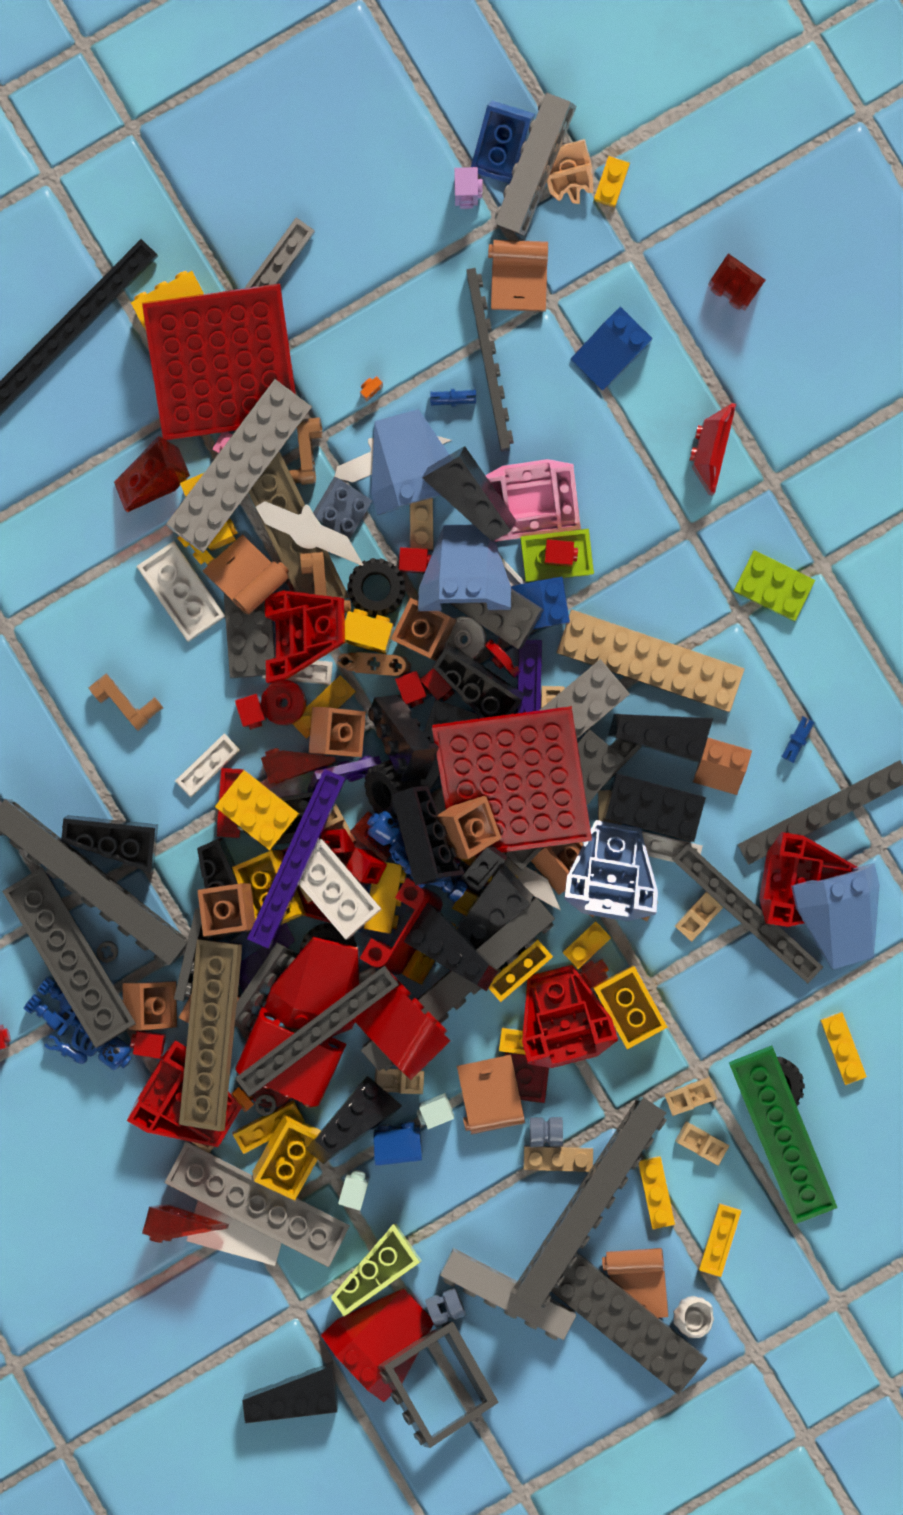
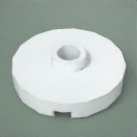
M460 616L454 618L457 621L443 650L450 643L475 660L482 654L485 648L484 644L487 639L485 629L470 617ZM464 636H467L468 641L465 644H463L462 638Z

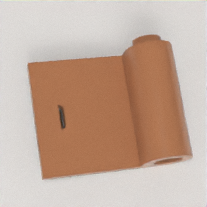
M493 240V244H489L488 258H493L491 310L546 312L548 242Z
M243 534L202 570L247 615L253 612L289 579L287 575L289 570L283 563L279 562L277 564L274 561L271 563Z
M511 1055L457 1066L467 1117H463L466 1131L470 1130L472 1135L525 1123Z
M662 1248L606 1252V1256L602 1257L603 1271L607 1270L609 1278L658 1318L669 1317Z

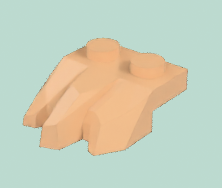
M585 139L564 144L560 147L547 180L550 194L558 201L562 200L565 193H568L572 203L580 204L581 189H585L587 193H593L592 164Z

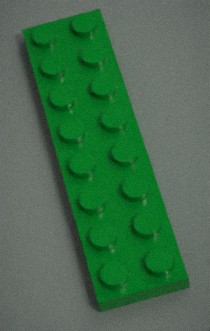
M768 1046L730 1061V1068L794 1224L838 1208L773 1046Z

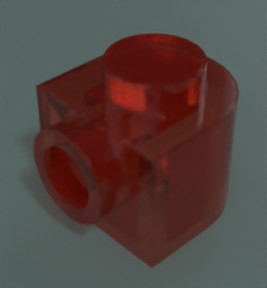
M603 959L595 963L590 960L580 967L582 972L579 974L590 989L608 978L606 972L609 971V968Z

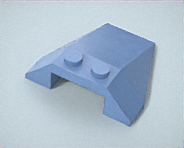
M419 409L374 422L371 495L377 516L399 510V507L441 496L422 477L429 466L445 458L449 453Z
M443 525L419 586L418 611H442V603H487L488 610H511V585L495 540L492 542L474 525Z
M595 821L591 829L592 841L584 842L566 878L564 899L581 913L623 921L656 915L658 890L641 828Z
M875 863L854 868L853 872L825 880H810L791 886L796 909L832 970L874 958L880 886Z

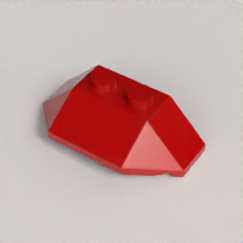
M734 403L705 419L702 426H697L695 438L698 439L697 448L692 447L689 460L693 461L692 469L708 495L711 496L715 494L737 405Z

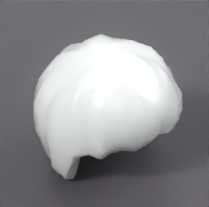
M690 1296L680 1301L678 1307L674 1310V1324L682 1334L690 1338H701L711 1330L714 1322L713 1307L708 1301L696 1296Z

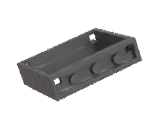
M451 1321L435 1328L378 1365L381 1370L379 1373L382 1376V1381L386 1385L388 1384L392 1390L390 1394L393 1401L397 1405L400 1404L404 1411L402 1416L408 1425H412L416 1432L413 1434L414 1438L424 1447H433L499 1403L454 1322ZM445 1336L482 1403L431 1436L395 1373L394 1368Z

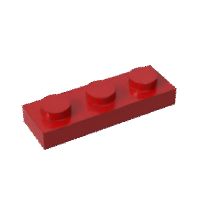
M221 768L219 800L245 769ZM218 810L216 837L240 838L241 830L237 828V824Z

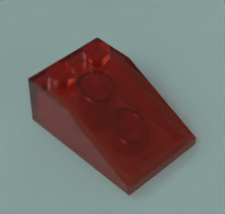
M158 436L114 481L124 510L130 512L174 492L181 482L187 480L190 474L179 448Z
M279 748L264 752L266 756L261 758L271 785L315 771L323 766L338 763L335 757L285 750L280 751Z
M164 1204L149 1206L142 1234L150 1236L149 1240L162 1243L163 1240L172 1241L174 1238L228 1229L229 1224Z

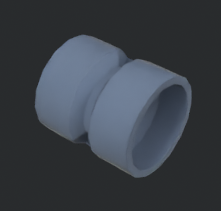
M530 1117V1148L544 1147L545 1143H548L550 1147H563L562 1117H552L548 1121H545L543 1117Z
M455 1287L444 1291L441 1297L434 1295L425 1299L427 1309L436 1328L447 1324L449 1318L456 1320L466 1316L464 1306ZM444 1303L448 1312L442 1313L440 1305Z

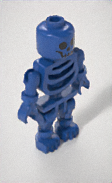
M386 811L381 812L379 815L374 813L367 822L369 825L368 835L383 846L390 844L389 852L393 861L400 864L405 869L404 872L406 874H411L399 821ZM461 876L453 878L452 881L429 883L441 887L443 892L447 891L446 897L453 903L464 894L467 888L466 882L460 879ZM422 884V885H418V886H419L420 888H423L426 884Z
M50 976L46 977L37 990L44 996L50 993L52 999H57L60 1002L59 1006L62 1009L59 1012H51L48 1010V1006L45 1004L41 1005L43 1000L36 994L28 1000L23 1009L30 1014L37 1012L36 1015L39 1018L43 1017L47 1021L46 1024L54 1030L64 1023L57 1032L60 1036H63L71 1025L76 1029L72 1036V1045L69 1043L64 1044L55 1035H49V1038H53L57 1045L52 1047L47 1043L44 1046L49 1050L61 1052V1055L64 1057L69 1056L79 1064L86 1063L87 1055L90 1057L94 1056L98 1051V1059L111 1070H117L120 1066L124 1069L132 1059L129 1056L131 1047L117 1036L99 1048H95L92 1041H90L87 1048L88 1034L60 987L55 986L57 982ZM65 1012L70 1015L68 1019L63 1016ZM81 1032V1034H83L84 1036L82 1037L81 1042L79 1043L78 1036Z

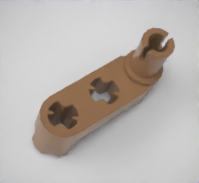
M320 417L303 419L297 427L301 467L297 470H289L295 484H316L312 439L322 438L323 431Z
M323 552L300 554L302 574H313L315 594L327 596ZM350 599L344 600V614L348 611L351 612Z
M356 652L341 654L338 657L341 662H338L341 668L354 671L355 673L401 677L411 671V663L404 656ZM375 657L376 661L380 662V666L376 667L377 670L370 666V662L374 661L373 658ZM396 663L402 664V668H401V669L395 668V664H396Z
M107 673L88 687L100 703H103L110 697L137 731L148 724V720L164 708L154 697L140 710L138 708L135 709Z

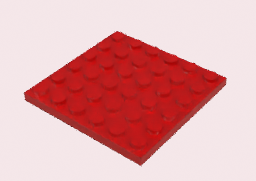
M280 284L142 302L163 441L237 430L274 379L296 394Z
M572 706L432 725L434 743L439 747L436 755L445 808L448 809L453 805L486 796L501 839L491 845L500 852L592 841Z

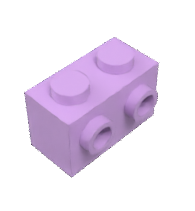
M478 167L454 168L455 206H460L461 209H472L473 206L478 205V198H482L483 193L482 179H478Z

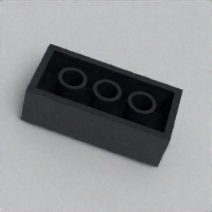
M615 774L603 818L694 842L706 797Z

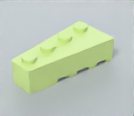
M396 1223L389 1228L331 1296L343 1316L352 1312L422 1262Z

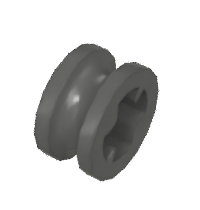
M105 941L97 948V957L102 962H111L118 955V947L111 941ZM107 946L112 947L111 952L114 953L113 956L109 955L108 958H105L104 952L101 951L102 947L105 949Z
M269 1094L259 1096L255 1103L257 1112L263 1116L274 1112L276 1108L275 1098ZM266 1098L267 1102H272V1106H269L271 1110L266 1111L265 1108H260L259 1103L262 1104V1099Z

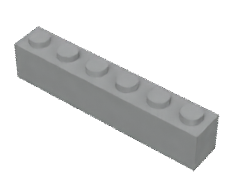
M546 93L545 97L541 98L538 104L539 112L537 117L531 122L529 127V137L521 147L520 153L522 155L520 160L513 167V177L510 185H507L504 190L503 203L496 210L495 224L523 236L526 235L577 106L572 102Z
M455 1248L450 1252L440 1272V1276L444 1277L442 1281L453 1287L456 1284L463 1287L464 1293L472 1297L478 1295L484 1298L483 1302L493 1308L499 1306L505 1309L504 1313L514 1319L517 1316L524 1319V1323L535 1330L537 1327L545 1330V1335L554 1340L558 1338L565 1339L576 1317L574 1310L553 1299H550L545 1308L535 1309L511 1292L517 1283L516 1280Z

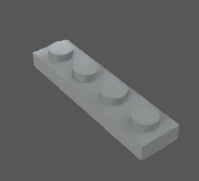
M296 217L245 288L278 284L312 238L315 230Z

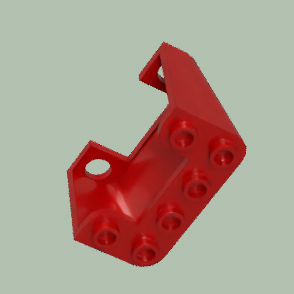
M409 877L405 879L395 898L415 910L393 948L371 938L359 958L379 969L385 965L394 975L403 973L415 952V949L406 944L404 940L427 902L439 911H441L443 906L442 899L438 894L426 887L420 888Z
M392 974L398 982V986L352 1020L412 1080L451 1040L445 1035L447 1030L429 1011L424 1014L422 1010L425 1007L416 998L411 1000L409 998L411 993Z
M264 1007L261 1008L236 1064L235 1070L238 1075L294 1034L280 1027L281 1022ZM265 1016H269V1017L273 1018L274 1020H270V1019L266 1018ZM328 1037L321 1045L316 1046L263 1087L275 1090L286 1098H293L302 1102L307 1107L319 1106L347 1044ZM328 1044L335 1045L337 1048H333Z

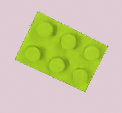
M589 529L520 537L526 583L557 577L571 578L594 575ZM546 540L574 542V548H578L577 562L573 561L572 567L544 565Z
M753 550L733 592L795 622L815 580Z

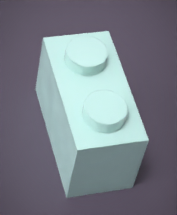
M446 1093L420 1103V1109L417 1110L421 1125L426 1124L428 1129L454 1119V1113Z
M353 1170L352 1173L347 1172L338 1202L339 1205L361 1210L369 1178L365 1177L366 1173L358 1170Z

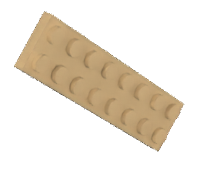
M571 609L569 614L570 623L565 626L556 652L557 654L589 665H594L601 659L613 673L727 712L731 711L744 668Z

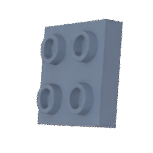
M334 477L313 514L322 525L347 536L350 540L372 500L339 478Z

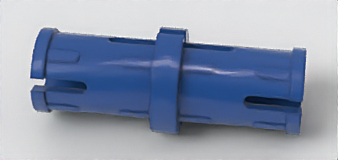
M476 389L430 391V398H440L430 399L431 406L451 405V407H456V404H476V397L467 398L469 396H476Z
M804 716L801 717L802 719L794 734L790 735L789 738L791 740L783 755H781L782 758L788 759L792 763L795 762L802 746L806 745L807 741L805 740L813 725H815V722L810 719L808 721Z

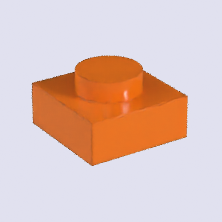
M377 376L373 380L368 378L361 385L360 395L367 402L383 387V382Z
M239 1087L231 1093L244 1112L254 1105L251 1101L253 1097H249Z

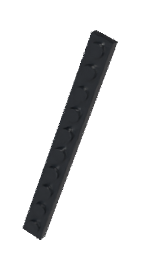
M142 239L1 379L0 416L158 257Z

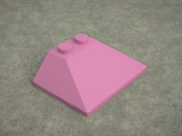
M546 459L501 466L485 475L516 519L512 530L496 539L495 542L518 539L521 536L581 529L573 464Z

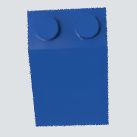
M492 100L486 108L471 167H478V174L510 184L513 177V167L520 160L522 155L520 153L521 147L529 137V127L534 120L535 114Z
M620 306L571 357V360L603 391L651 344L653 338Z
M562 577L511 586L513 590L544 609L533 630L570 623Z
M414 1122L401 1123V1127L392 1128L391 1124L380 1125L378 1130H374L375 1166L422 1161L423 1151L420 1125H415Z

